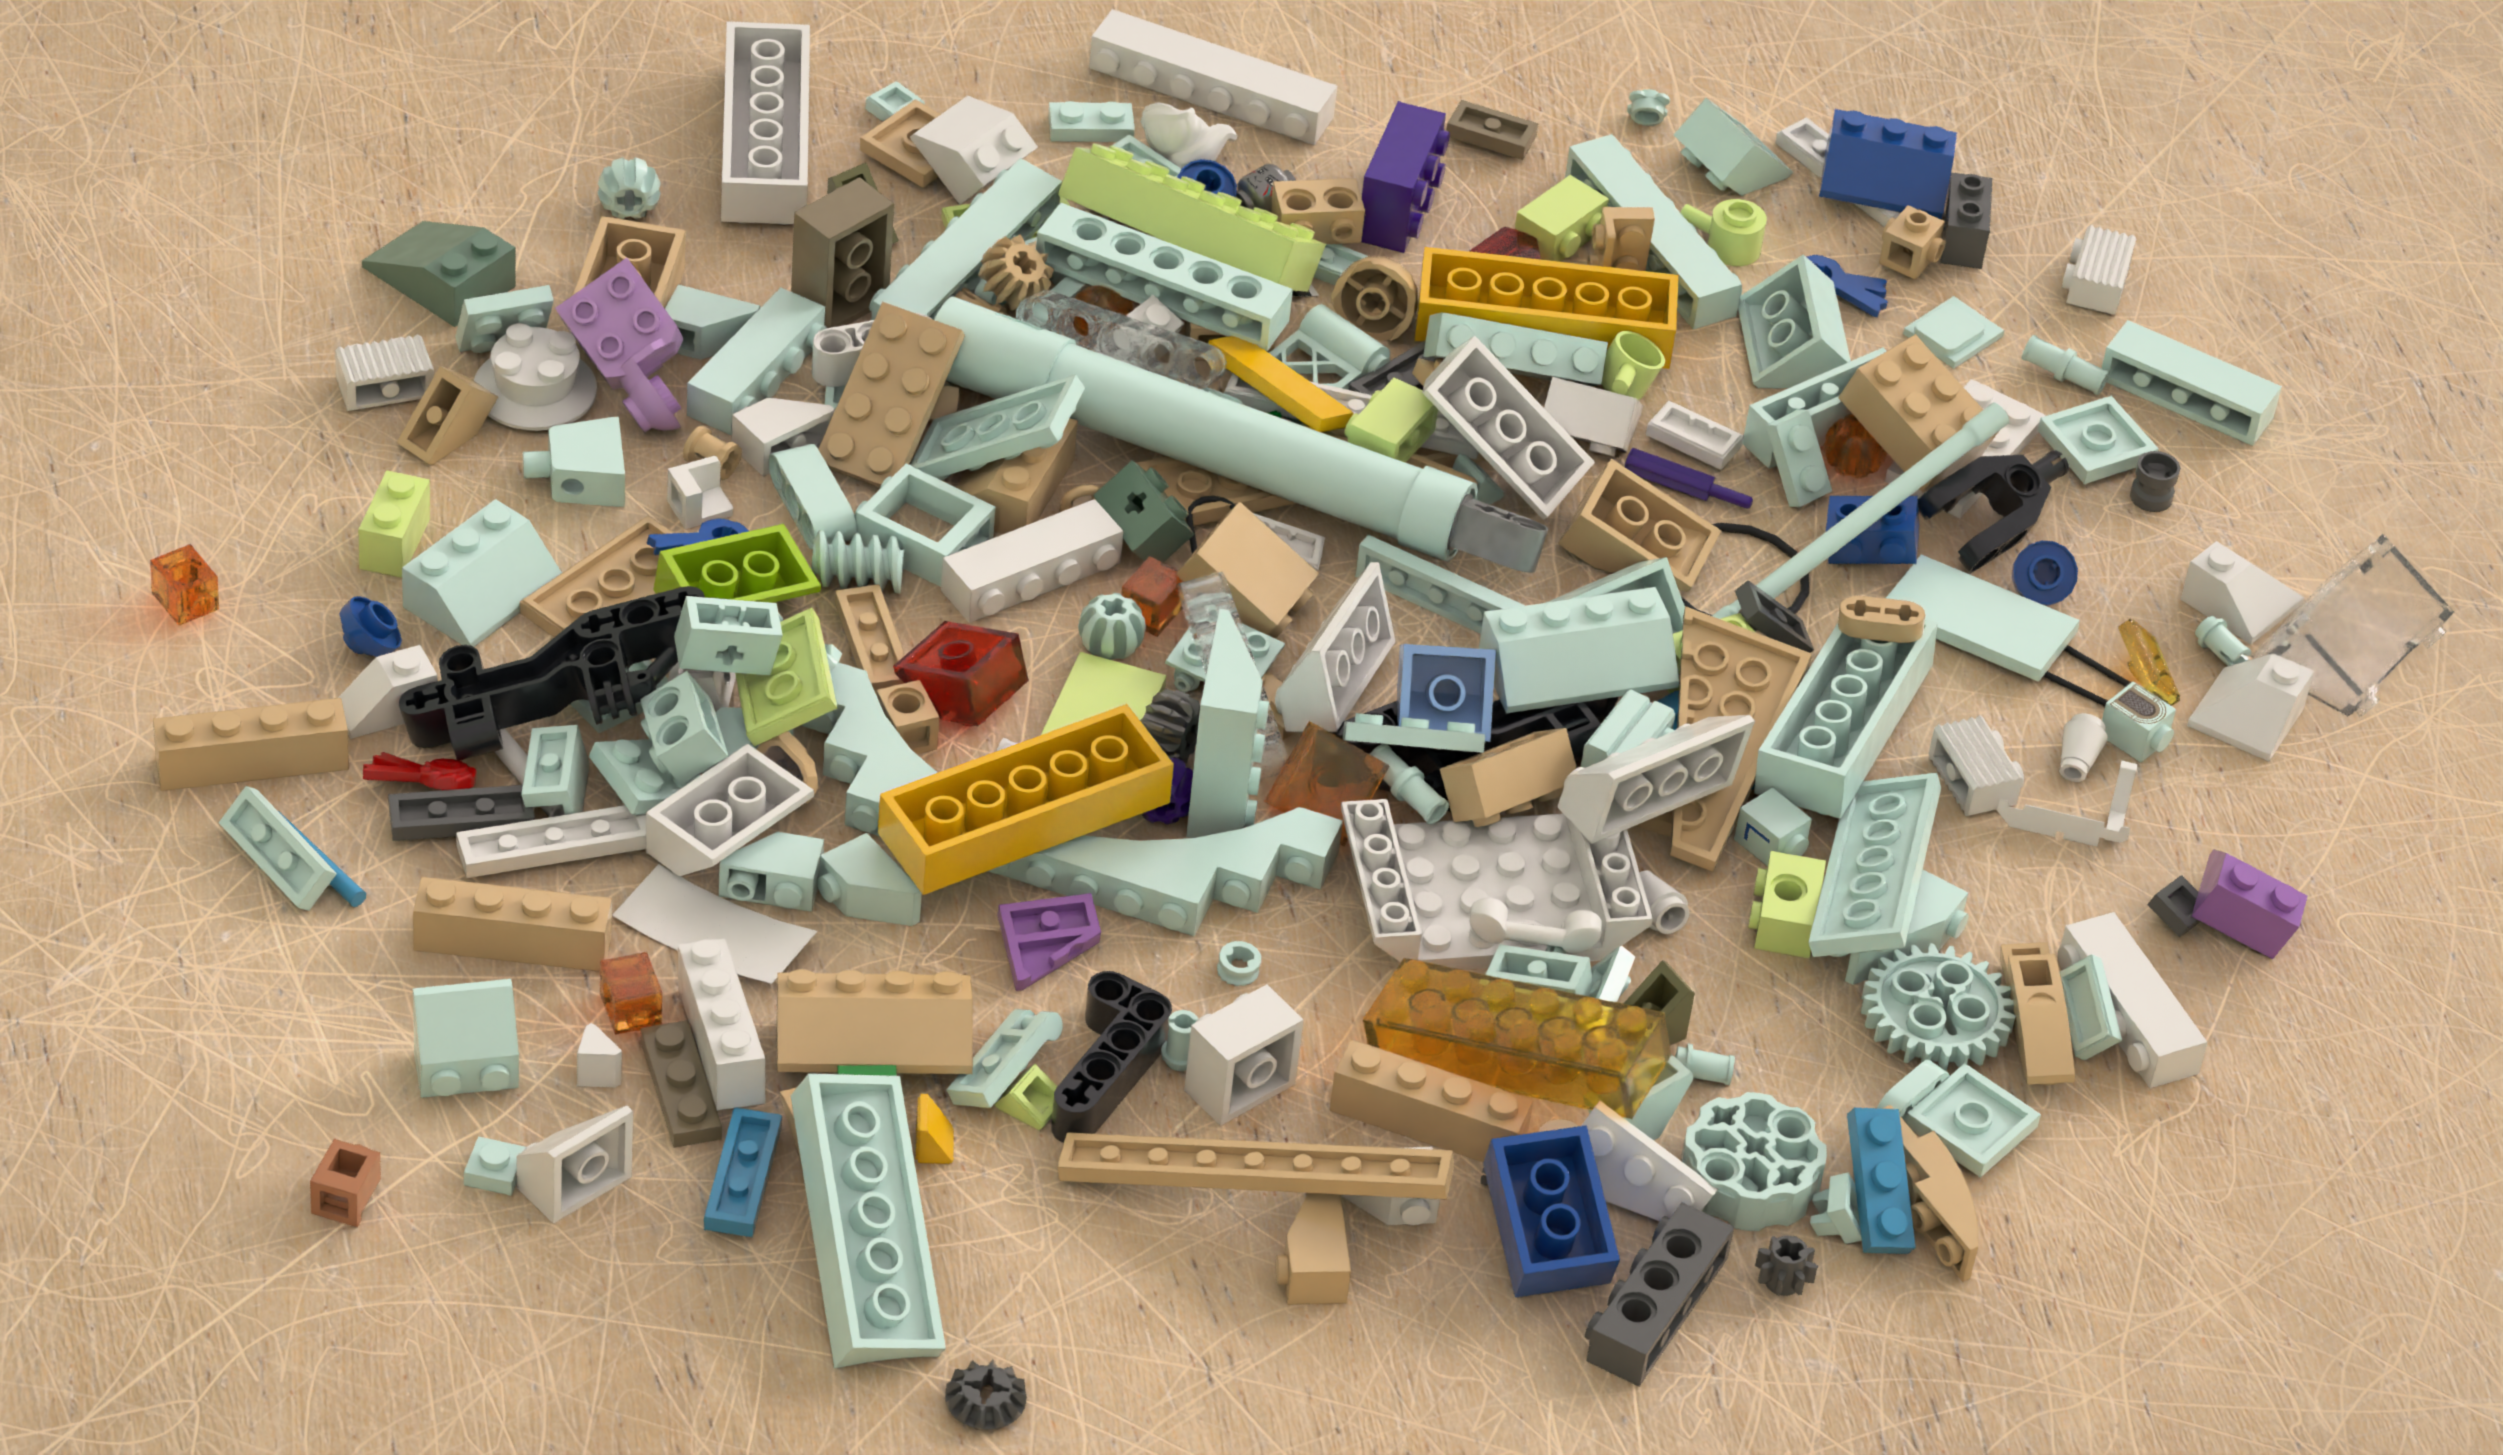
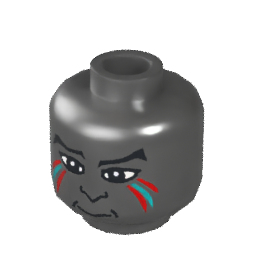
M1265 164L1246 174L1238 181L1236 198L1242 200L1240 206L1252 210L1256 207L1271 212L1273 182L1296 181L1295 177L1289 170L1282 171L1274 164Z

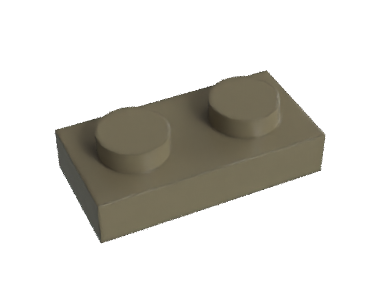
M1461 100L1447 123L1446 131L1450 132L1451 138L1464 143L1480 146L1505 156H1512L1523 160L1537 137L1538 123Z

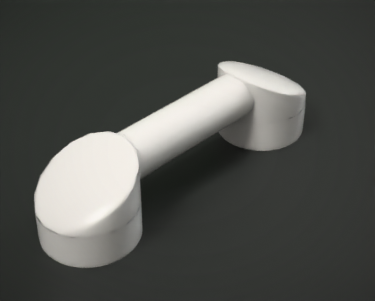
M1483 898L1475 901L1470 910L1469 922L1473 931L1480 938L1492 944H1500L1504 940L1563 947L1565 952L1575 954L1589 950L1601 938L1602 921L1597 914L1587 910H1577L1569 913L1565 918L1564 928L1507 921L1508 909L1506 905L1493 898Z

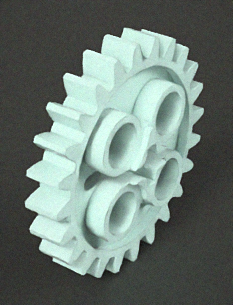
M1914 944L1911 945L1909 956L1896 949L1894 950L1892 961L1882 957L1880 958L1878 969H1870L1868 981H1865L1861 997L1863 1000L1861 1014L1867 1015L1865 1027L1876 1029L1874 1041L1889 1040L1887 1052L1891 1054L1901 1049L1905 1052V1063L1918 1057L1921 1058V1063L1925 1060L1938 1062L1939 1067L1947 1071L1949 1062H1955L1958 1067H1961L1964 1063L1967 1064L1968 1059H1971L1974 1063L1981 1066L1984 1063L1985 1054L1995 1058L1998 1054L1999 1046H2006L2009 1034L2012 1033L2016 1015L2013 1013V1000L2009 999L2011 987L2000 986L2001 973L1987 974L1989 962L1984 961L1977 965L1971 963V952L1959 958L1955 956L1953 946H1949L1945 954L1938 953L1935 944H1930L1928 953H1922Z

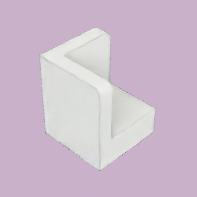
M716 456L668 469L667 502L685 529L699 526L705 521L717 518L724 519L733 515V506L720 487L721 463Z

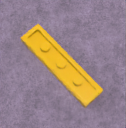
M1235 336L1209 340L1206 352L1209 357L1311 429L1318 432H1326L1346 428L1354 412L1258 345Z

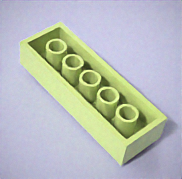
M1094 143L1091 149L1075 147L1058 193L1059 196L1165 242L1289 287L1293 291L1308 292L1326 244L1313 239L1315 233L1313 230L1291 223L1289 226L1277 222L1278 216L1269 211L1256 207L1252 210L1240 206L1242 200L1222 192L1214 194L1205 191V184L1184 176L1179 179L1168 175L1169 169L1150 161H1146L1144 164L1133 160L1134 154L1115 146L1107 148Z

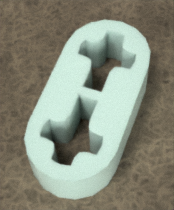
M1925 1060L1894 1085L1882 1098L1877 1108L1882 1109L1891 1105L1894 1109H1899V1114L1905 1121L1907 1113L1950 1075L1932 1061Z

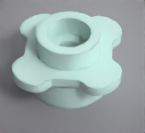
M1651 89L1636 90L1630 93L1629 99L1632 103L1627 106V112L1631 115L1634 122L1640 125L1653 126L1661 123L1667 116L1665 106L1670 103L1668 95Z

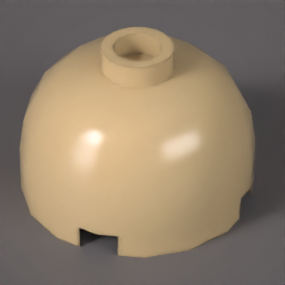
M1368 256L1352 263L1339 276L1331 294V302H1333V308L1338 315L1375 340L1386 341L1390 339L1389 341H1392L1405 332L1413 320L1418 307V288L1411 273L1401 263L1385 256Z

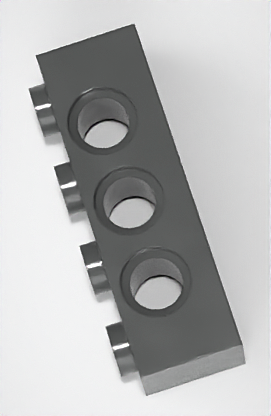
M1681 1202L1671 1218L1664 1216L1654 1232L1653 1244L1648 1250L1641 1248L1635 1256L1629 1278L1626 1282L1621 1279L1618 1280L1613 1287L1605 1312L1597 1311L1591 1318L1585 1332V1338L1590 1340L1586 1361L1640 1387L1727 1261L1734 1226Z

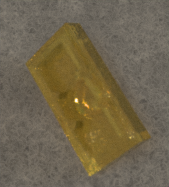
M2131 618L2118 626L2131 658L2127 664L2133 676L2142 684L2144 689L2170 706L2179 702L2180 694L2156 638Z

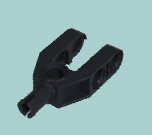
M2051 450L2046 456L2033 464L2024 455L1980 456L1926 491L1918 499L1919 514L1924 520H1928L1943 510L1948 513L1956 506L1960 499L1971 492L1975 494L1983 493L1988 498L1993 510L2004 518L1977 534L1958 551L1960 554L1959 561L1969 573H1973L2023 540L2039 518L2051 489L2049 483L2068 473L2069 465L2067 459L2063 458L2053 465L2052 462L2062 455L2057 450Z

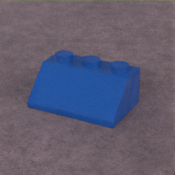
M1835 109L1825 150L1819 197L1896 212H1902L1909 205L1942 220L1953 166L1957 132L1948 131L1937 126L1927 127L1906 123L1896 118L1886 119L1865 115L1854 110L1844 111Z

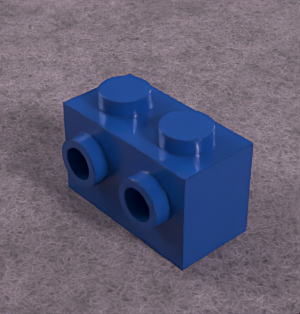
M1829 496L1826 531L1872 496ZM1909 496L1831 555L1828 558V564H1916L1920 530L1918 496Z

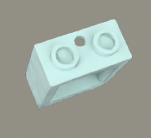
M905 464L893 477L889 476L883 481L879 491L869 501H863L858 506L854 516L857 533L861 535L864 547L868 546L873 535H878L881 548H886L891 536L896 537L899 549L903 550L905 547L903 569L941 587L943 557L993 539L996 507L917 468ZM905 503H908L954 525V527L937 543L890 520V518Z

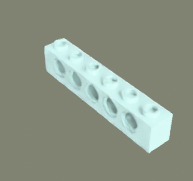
M1060 203L1037 232L1036 250L1039 253H1049L1045 264L1052 267L1055 272L1140 304L1154 295L1178 318L1225 336H1235L1256 344L1265 351L1269 350L1289 322L1293 289L1072 206Z

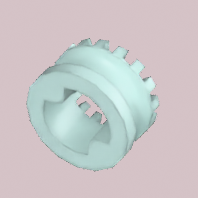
M1244 941L1227 943L1219 953L1217 974L1221 977V980L1226 981L1230 985L1245 986L1251 984L1259 975L1261 954L1256 947ZM1235 959H1242L1243 962H1247V967L1238 968L1231 965V963Z

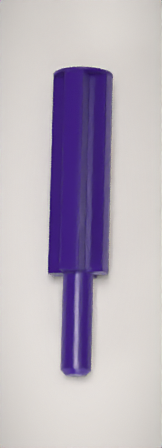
M1632 448L1626 458L1624 467L1642 479L1704 501H1708L1709 496L1745 509H1749L1752 506L1753 498L1751 496L1714 484L1716 477L1636 448Z

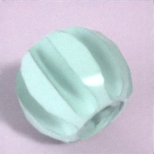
M622 157L613 160L611 166L603 169L598 180L599 190L597 194L604 209L611 210L614 217L620 219L634 217L636 220L646 216L647 210L655 208L661 194L659 191L661 183L655 169L647 167L645 160L636 157L633 160H625Z
M1113 593L1111 595L1101 594L1093 598L1089 605L1083 608L1078 630L1083 645L1092 655L1101 656L1109 660L1125 659L1133 654L1135 649L1141 645L1145 635L1146 624L1145 618L1142 616V610L1135 601L1123 597L1120 593Z

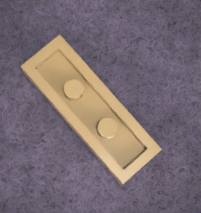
M880 585L836 590L835 606L857 668L867 671L875 694L878 689L913 682V675Z

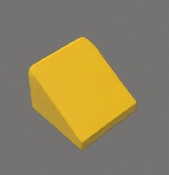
M920 1094L917 1101L915 1160H918V1163L951 1164L954 1160L953 1126L928 1094Z

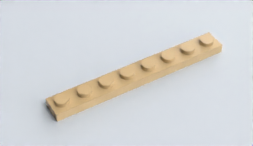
M1067 1133L1057 1170L1060 1181L1447 1200L1454 1169L1453 1150Z

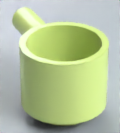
M1742 199L1725 200L1715 206L1712 217L1689 204L1682 208L1680 213L1689 223L1709 234L1707 245L1716 251L1724 264L1746 266L1754 263L1760 257L1767 217L1762 208L1755 203Z
M1631 331L1619 332L1607 349L1601 385L1606 391L1640 400L1664 366V355L1646 337Z

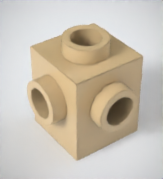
M1907 205L1897 218H1890L1884 228L1879 264L1916 280L1930 262L1936 263L1940 259L1944 251L1946 241L1941 238L1945 221Z

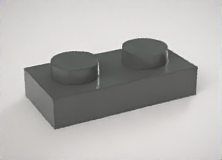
M1749 580L1735 590L1741 607L1738 613H1741L1755 632L1759 630L1771 639L1809 653L1814 651L1801 618Z

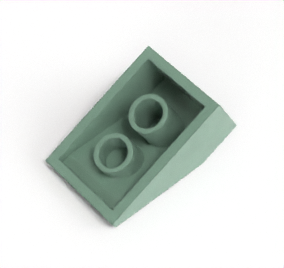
M422 221L362 260V267L454 327L459 323L464 299L505 293L516 287V247L484 227Z

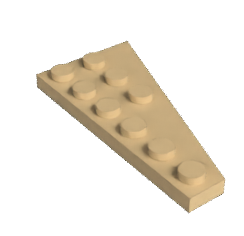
M1686 606L1683 615L1677 728L1684 724L1691 725L1705 718L1717 716L1750 715L1755 720L1732 785L1678 807L1672 813L1670 856L1714 872L1738 820L1740 807L1745 805L1755 783L1758 750L1804 678L1810 665L1812 653Z

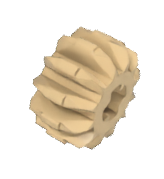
M1021 234L1013 237L1011 240L1006 236L997 240L992 248L990 247L982 256L981 263L983 266L980 268L978 276L987 281L983 292H993L996 295V304L1004 300L1007 301L1011 311L1019 308L1021 305L1026 309L1034 306L1040 297L1042 298L1049 291L1051 286L1049 279L1052 277L1054 269L1045 264L1049 253H1039L1036 250V241L1028 245L1025 244Z

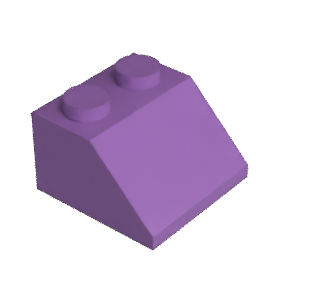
M2213 849L2209 854L2191 917L2273 959L2299 928L2308 896L2228 853Z

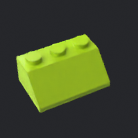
M779 524L660 551L653 588L657 594L680 587L691 586L702 590L705 598L774 603L820 592L821 584L786 526Z

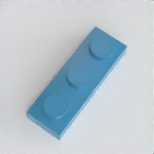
M1854 1107L1847 1113L1863 1253L1909 1254L1916 1248L1899 1109Z
M743 1108L733 1109L704 1215V1230L753 1238L782 1129V1115Z

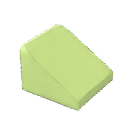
M1034 1064L1010 1084L1000 1100L994 1105L1002 1112L1040 1130L1052 1118L1054 1092L1057 1086Z

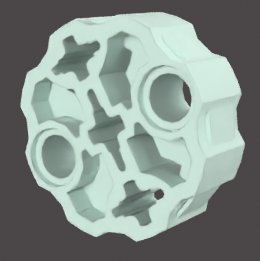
M1746 1092L1741 1097L1730 1099L1717 1097L1700 1107L1698 1119L1693 1125L1687 1127L1681 1162L1702 1176L1713 1187L1718 1188L1702 1212L1710 1216L1719 1217L1728 1221L1734 1228L1746 1231H1760L1766 1226L1777 1224L1789 1226L1806 1215L1808 1204L1813 1199V1194L1820 1191L1827 1157L1826 1145L1819 1140L1815 1132L1816 1122L1802 1109L1786 1106L1777 1102L1772 1095Z

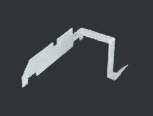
M2121 761L2107 828H2104V822L2026 804L2023 810L2009 807V801L1999 799L1997 811L2009 827L2053 837H2055L2056 831L2063 832V839L2098 846L2099 838H2105V840L2118 843L2128 840L2130 828L2123 825L2137 764Z

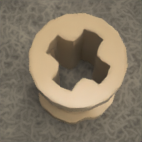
M705 426L697 427L689 435L684 445V460L690 463L716 456L721 463L720 479H728L740 463L742 448L734 442L726 443L714 437L711 429Z

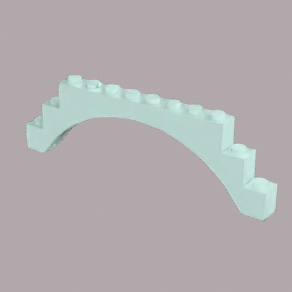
M838 662L830 672L833 678L832 684L837 709L801 726L829 734L824 742L823 775L851 784L846 792L845 825L879 836L880 794L938 772L910 749L885 716L867 671ZM1298 807L1246 828L1196 838L1139 841L1083 835L989 871L1066 896L1091 893L1094 905L1157 924L1170 930L1195 936L1213 899L1258 913L1276 876L1321 890L1339 853L1343 820Z

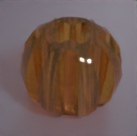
M1853 414L1835 421L1826 434L1824 453L1827 462L1843 477L1865 478L1868 474L1877 472L1887 458V452Z

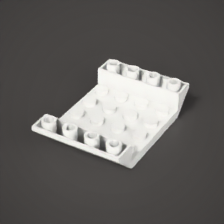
M1387 799L1341 802V812L1374 944L1415 973L1489 968L1499 944H1492L1480 938L1473 931L1469 922L1472 904L1483 898H1493L1503 902L1508 909L1507 921L1564 928L1566 916L1573 911L1587 910L1597 914L1602 921L1600 940L1587 951L1575 954L1566 952L1569 955L1589 957L1590 961L1602 960L1619 946L1624 945L1652 925V914L1627 829L1591 844L1563 813L1501 817L1502 820L1480 827H1475L1473 820L1461 822L1437 821L1433 824H1428L1427 822L1393 824ZM1504 940V942L1500 943L1501 945L1542 951L1547 949V945Z

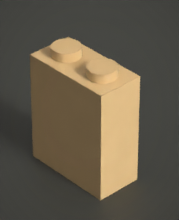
M1239 501L1213 528L1178 570L1176 575L1217 612H1219V609L1229 610L1234 620L1266 635L1270 634L1276 639L1293 620L1287 614L1289 610L1292 609L1295 613L1298 612L1314 594L1308 587L1319 573Z

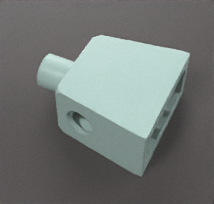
M619 417L552 426L548 430V451L523 452L524 478H550L552 499L556 502L625 507V468Z

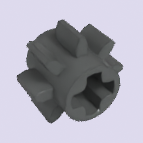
M1796 1236L1771 1237L1769 1249L1759 1248L1755 1266L1760 1269L1759 1284H1766L1767 1288L1776 1295L1789 1296L1795 1293L1801 1295L1804 1282L1814 1283L1818 1268V1265L1813 1263L1815 1249L1808 1248L1805 1242Z

